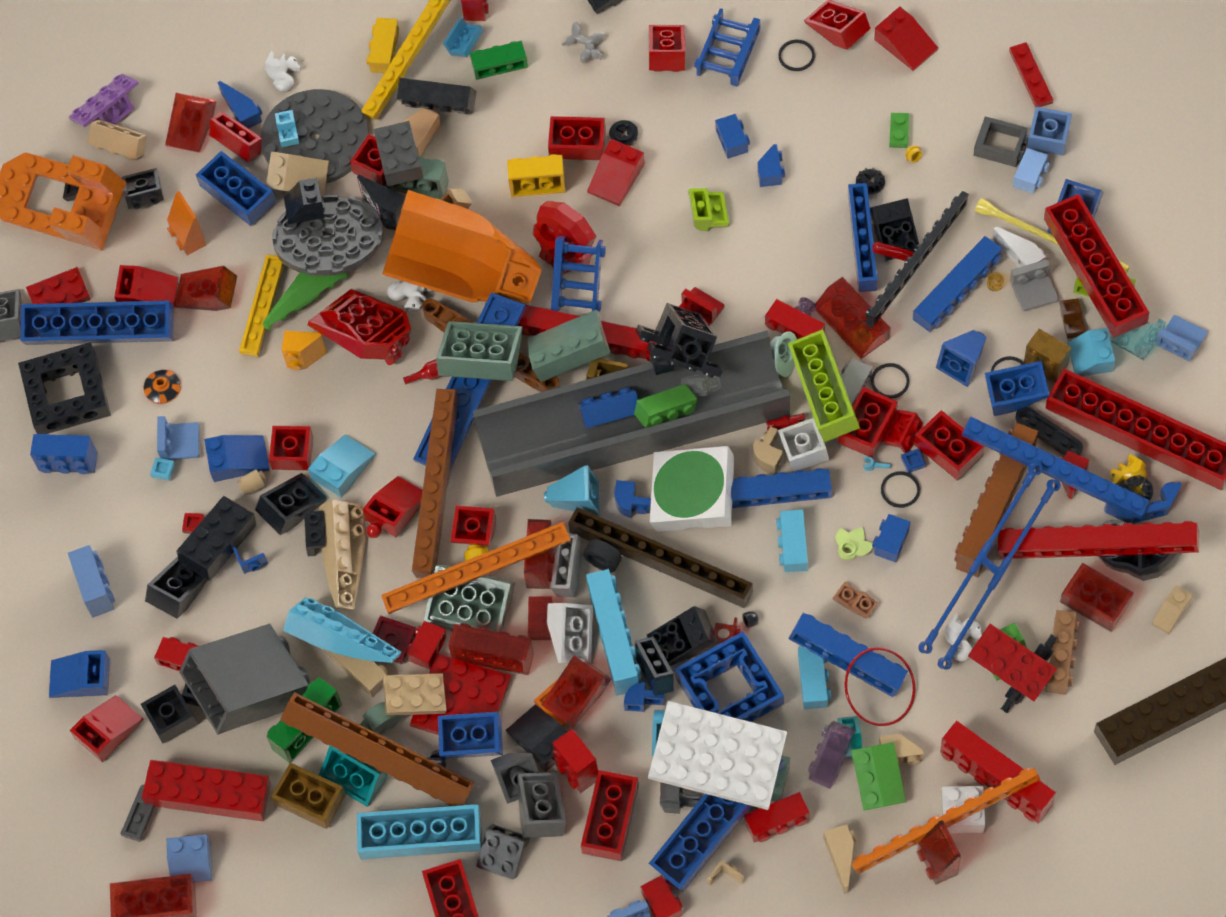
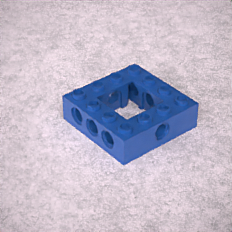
M744 631L674 669L676 680L694 708L753 722L784 704V694ZM737 665L754 693L746 694L745 698L734 704L732 702L727 708L719 711V703L716 698L712 697L706 682Z

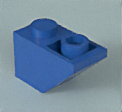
M773 144L757 162L760 187L782 185V177H785L784 166L780 167V162L783 161L782 151H778L777 144Z

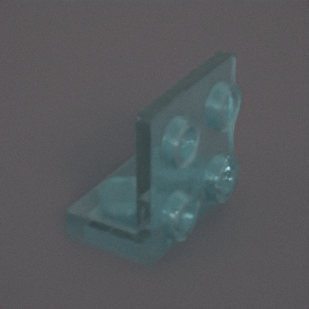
M1159 318L1156 324L1148 322V324L1112 338L1111 342L1144 361L1156 344L1158 334L1161 329L1165 328L1166 322Z

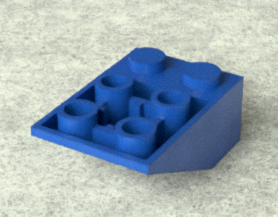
M83 651L51 660L49 698L108 696L110 658L106 651Z

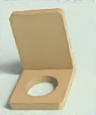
M722 860L707 878V884L711 885L721 871H724L740 884L744 882V877L739 873V869L732 864L727 865Z

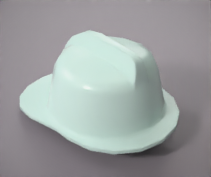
M785 332L781 336H775L770 343L776 371L782 377H788L795 365L788 343L797 340L792 332Z

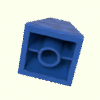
M972 330L945 341L941 346L936 368L968 387L986 341L985 335L982 332Z

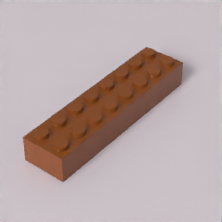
M1016 423L1014 429L1010 428L1009 435L1036 447L1037 430ZM1000 453L999 461L996 460L993 465L992 476L988 477L986 481V489L979 496L977 510L974 509L971 514L970 525L965 527L962 543L959 542L955 550L954 561H956V569L967 574L986 541L990 539L1009 508L1027 468L1026 465ZM981 564L976 574H973V576L978 578V575L982 569L983 564Z

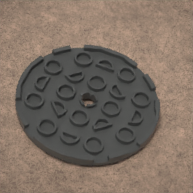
M312 89L301 91L285 98L271 110L262 126L261 147L268 165L270 163L271 151L329 161L327 184L344 177L352 171L350 161L369 134V129L364 113H362L360 107L353 100L335 91ZM293 110L299 144L281 147L275 113ZM312 134L320 135L319 138L315 140L310 138Z
M338 194L323 195L324 198L321 199L325 218L288 224L286 211L278 219V224L273 229L272 234L275 253L287 267L303 274L328 276L355 270L375 255L383 241V224L378 212L367 202L352 196L342 198Z

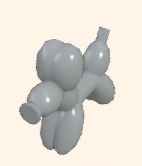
M574 22L572 25V35L566 38L562 46L580 42L585 45V50L580 54V61L582 63H587L591 57L602 60L604 54H600L598 50L594 49V46L603 41L604 34L598 32L586 38L581 36L579 23Z

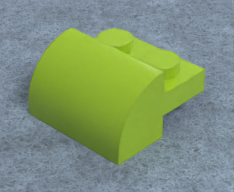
M689 188L688 195L694 227L701 231H708L709 227H728L729 221L724 193L708 192L707 188Z

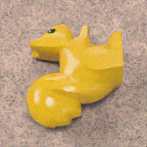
M1132 454L1128 455L1127 465L1119 462V469H1112L1110 471L1112 482L1116 485L1126 481L1131 476L1140 475L1145 478L1147 477L1146 464ZM1143 484L1137 488L1131 486L1135 494H1143L1141 491Z

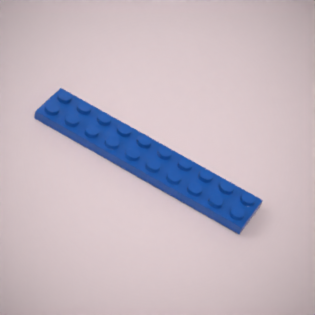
M490 293L477 323L518 326L526 306L500 295ZM451 377L446 389L456 390L459 396L450 470L474 421L473 411L480 408L492 379ZM432 419L413 458L415 462L425 466Z

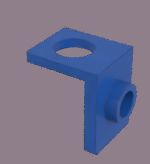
M233 547L244 574L250 571H257L261 566L268 564L264 553L242 562L236 548Z

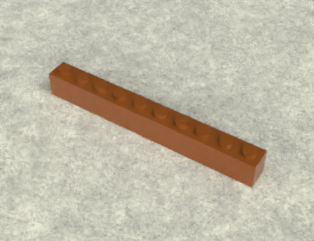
M436 388L412 572L416 578H424L434 574L438 561L459 396L454 389Z
M295 692L288 701L280 719L286 725L295 727L306 735L313 736L324 744L331 745L342 753L349 754L360 762L367 763L378 771L385 772L396 780L403 781L414 789L421 790L432 798L447 803L449 806H463L475 783Z

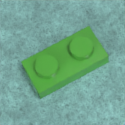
M891 112L889 147L908 148L909 113Z

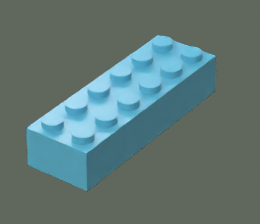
M609 569L586 574L588 591L616 696L626 694L630 687L637 683H642L639 665L635 658L634 646L631 643L630 631L627 628L625 613L622 610L620 594L617 591L616 579L614 575H610Z
M478 804L357 813V849L361 860L481 850V813Z

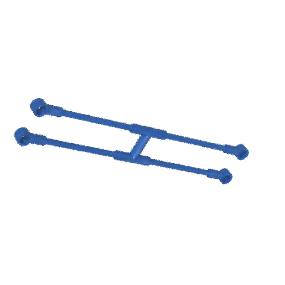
M1039 463L1029 465L1028 474L1022 482V487L990 539L986 541L969 569V573L936 627L931 630L925 642L922 641L918 646L921 653L929 654L932 652V644L939 634L938 631L973 574H976L981 564L988 568L994 574L988 589L955 643L951 645L946 655L938 660V667L940 669L948 670L951 668V660L957 652L960 642L992 590H995L1012 562V557L1045 503H1048L1054 491H1058L1061 487L1059 480L1050 479L1047 482V489L1041 498L1040 504L1010 553L1004 558L999 567L986 557L993 546L992 543L1025 489L1029 487L1036 475L1041 474L1042 466Z

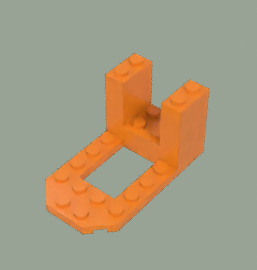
M25 152L2 165L0 171V218L2 221L103 251L126 182L105 164L72 155L68 165ZM38 176L79 187L71 212L54 207L50 216L27 209Z

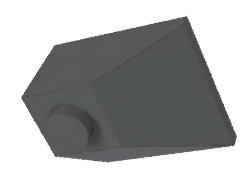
M507 753L490 760L507 804L519 800L518 773H539L532 753Z

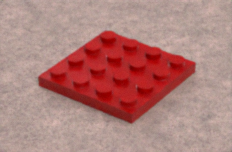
M436 653L429 674H443L446 713L413 715L410 727L439 735L438 716L499 713L511 681V675Z

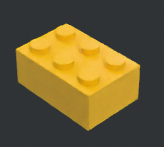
M553 154L544 157L532 156L530 158L507 160L511 198L566 193L562 155Z

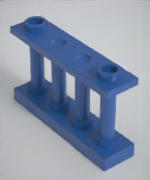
M720 8L718 14L713 16V26L700 57H697L695 60L694 68H696L697 76L701 75L703 68L726 74L730 77L731 85L737 87L760 32V19L753 18L752 23L748 25L724 19L723 9ZM723 25L744 31L747 35L745 38L739 39L718 33L720 26ZM716 39L740 46L741 50L740 52L732 53L712 46ZM709 54L734 60L735 65L728 68L707 62L706 60Z
M558 235L555 242L551 310L559 312L561 307L571 306L601 311L602 301L599 300L601 262L606 252L603 240H599L596 247L569 244L566 242V236ZM565 253L596 255L595 265L567 262V260H564ZM566 270L594 273V283L568 281L566 278H563V272ZM562 289L593 291L592 301L567 299L565 296H562Z

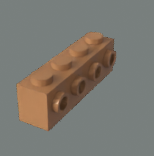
M1056 610L1053 636L1058 638V640L1051 648L1053 653L1050 656L1049 663L1057 669L1046 685V692L1066 695L1067 688L1072 686L1073 675H1069L1070 668H1074L1075 657L1071 656L1072 650H1076L1077 638L1073 637L1074 631L1078 632L1079 620H1076V612Z

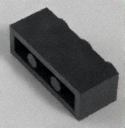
M650 637L635 641L636 661L653 694L657 696L674 692V673L655 638Z

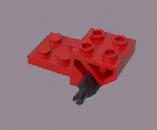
M989 624L968 654V657L1011 686L1005 694L1007 700L1000 708L1008 713L1014 703L1017 705L1024 695L1035 702L1057 669L1047 661L1053 653L1051 648L1058 638L1050 634L1045 644L1040 643L1035 652H1032L992 624Z

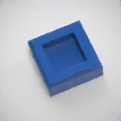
M919 448L901 454V459L908 473L926 467Z

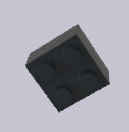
M176 685L167 688L140 704L162 744L197 725L192 712Z

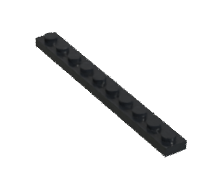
M962 191L959 196L953 198L949 209L946 208L942 213L941 219L935 221L932 231L930 233L927 232L923 238V243L916 246L913 256L906 259L903 269H899L896 272L893 282L890 281L887 284L883 295L879 294L875 305L869 307L865 315L867 317L866 326L873 328L966 207L968 193Z

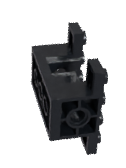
M666 303L656 330L638 324L636 333L640 340L649 343L647 350L651 357L657 360L666 359L675 366H679V364L684 365L686 369L696 372V370L702 371L704 375L711 378L714 376L721 377L723 370L720 365L708 361L717 335L701 314Z

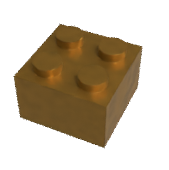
M1038 329L1026 345L1024 363L1029 364L1042 361L1045 378L1056 382L1062 370L1066 369L1069 364L1071 347L1043 330Z

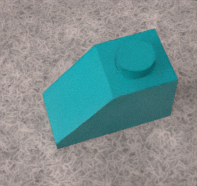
M857 716L837 718L842 756L853 758L851 750L862 748V736Z

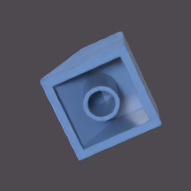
M207 834L166 838L167 862L172 885L212 881L211 841Z

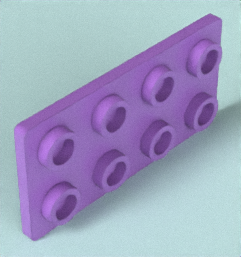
M124 74L117 75L110 84L103 86L95 96L88 98L85 104L74 109L68 118L83 127L88 126L96 118L115 125L135 109L126 94L139 84L138 81Z

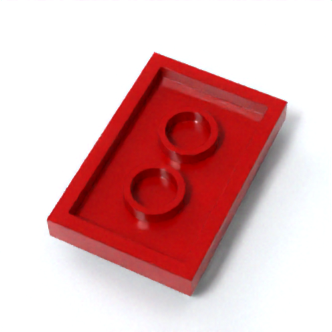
M78 267L26 287L32 304L83 303L91 299Z

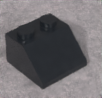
M317 178L298 181L283 197L288 224L325 218Z

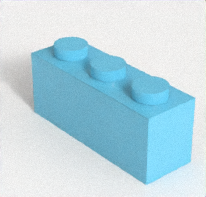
M803 510L780 511V518H776L777 530H781V536H778V548H782L783 554H779L780 566L784 565V572L808 571Z
M798 646L803 708L828 707V700H831V690L826 688V682H829V672L824 670V663H827V660L802 646Z

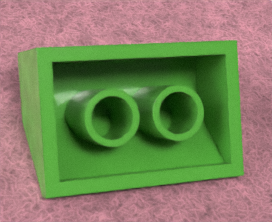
M894 742L851 750L864 811L906 802Z

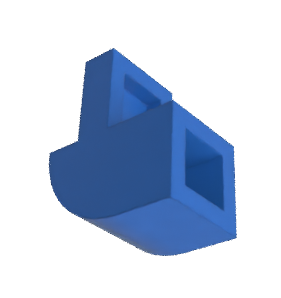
M616 480L614 491L615 504L622 515L632 518L633 511L638 514L650 513L651 498L635 497V482Z

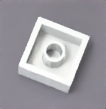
M814 418L778 430L792 472L829 460L824 441L818 431Z
M983 786L942 787V815L946 814V811L951 807L963 805L964 801L968 798H977L982 795ZM984 809L943 830V833H984Z

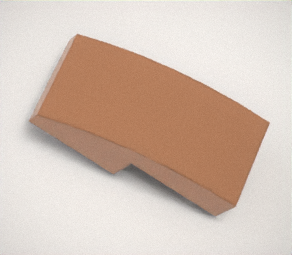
M846 582L841 585L832 598L843 607L866 619L878 604L877 601L863 591L859 593Z

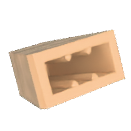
M422 108L403 121H410L418 156H421L441 125L439 114L434 110H427L425 108Z

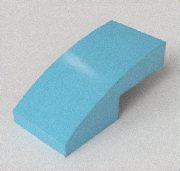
M293 110L275 113L281 147L299 144Z

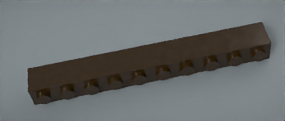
M576 507L568 522L569 532L572 534H577L588 541L596 539L606 542L621 555L744 609L753 593L752 582Z

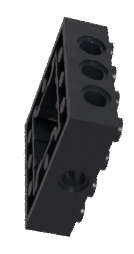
M91 342L18 363L32 424L37 434H49L111 416L96 352ZM79 372L84 395L49 404L46 397L47 390L43 382L56 381L57 378L67 375L73 376L74 373Z

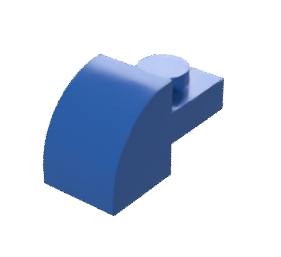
M645 682L637 683L630 687L624 697V711L644 712L645 704L665 705V694L655 696L651 689L646 690Z

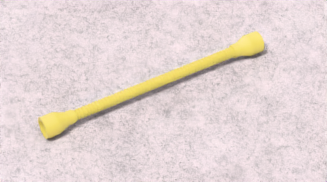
M982 198L978 201L975 212L983 216L998 217L1059 246L1052 234H1047V232L1045 233V231L1039 228L1032 227V225L1030 226L1026 222L1017 220V218L1015 219V217L1013 218L1004 212L1002 213V211L1000 212L989 201ZM1120 262L1127 274L1130 266Z

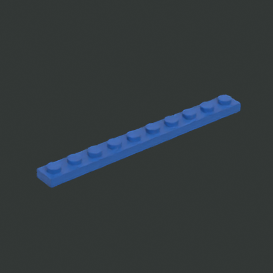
M971 416L962 433V436L1028 467L1032 463H1039L1042 466L1041 473L1139 519L1143 516L1149 502L1148 499Z

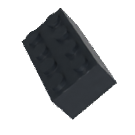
M399 77L397 100L402 105H405V107L415 108L416 105H419V107L427 110H433V107L442 112L450 113L451 110H454L458 114L468 115V112H474L477 91L470 86Z
M223 495L176 550L179 563L210 581L234 553L233 547L237 549L256 527L255 514Z

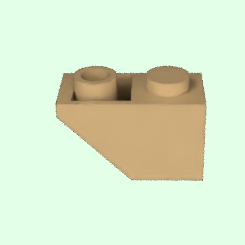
M901 734L880 736L879 745L894 742L899 765L902 763L914 765L923 761V750Z

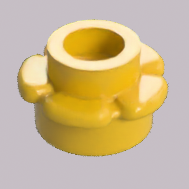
M916 145L908 147L905 152L906 160L912 163L919 161L922 157L920 147Z

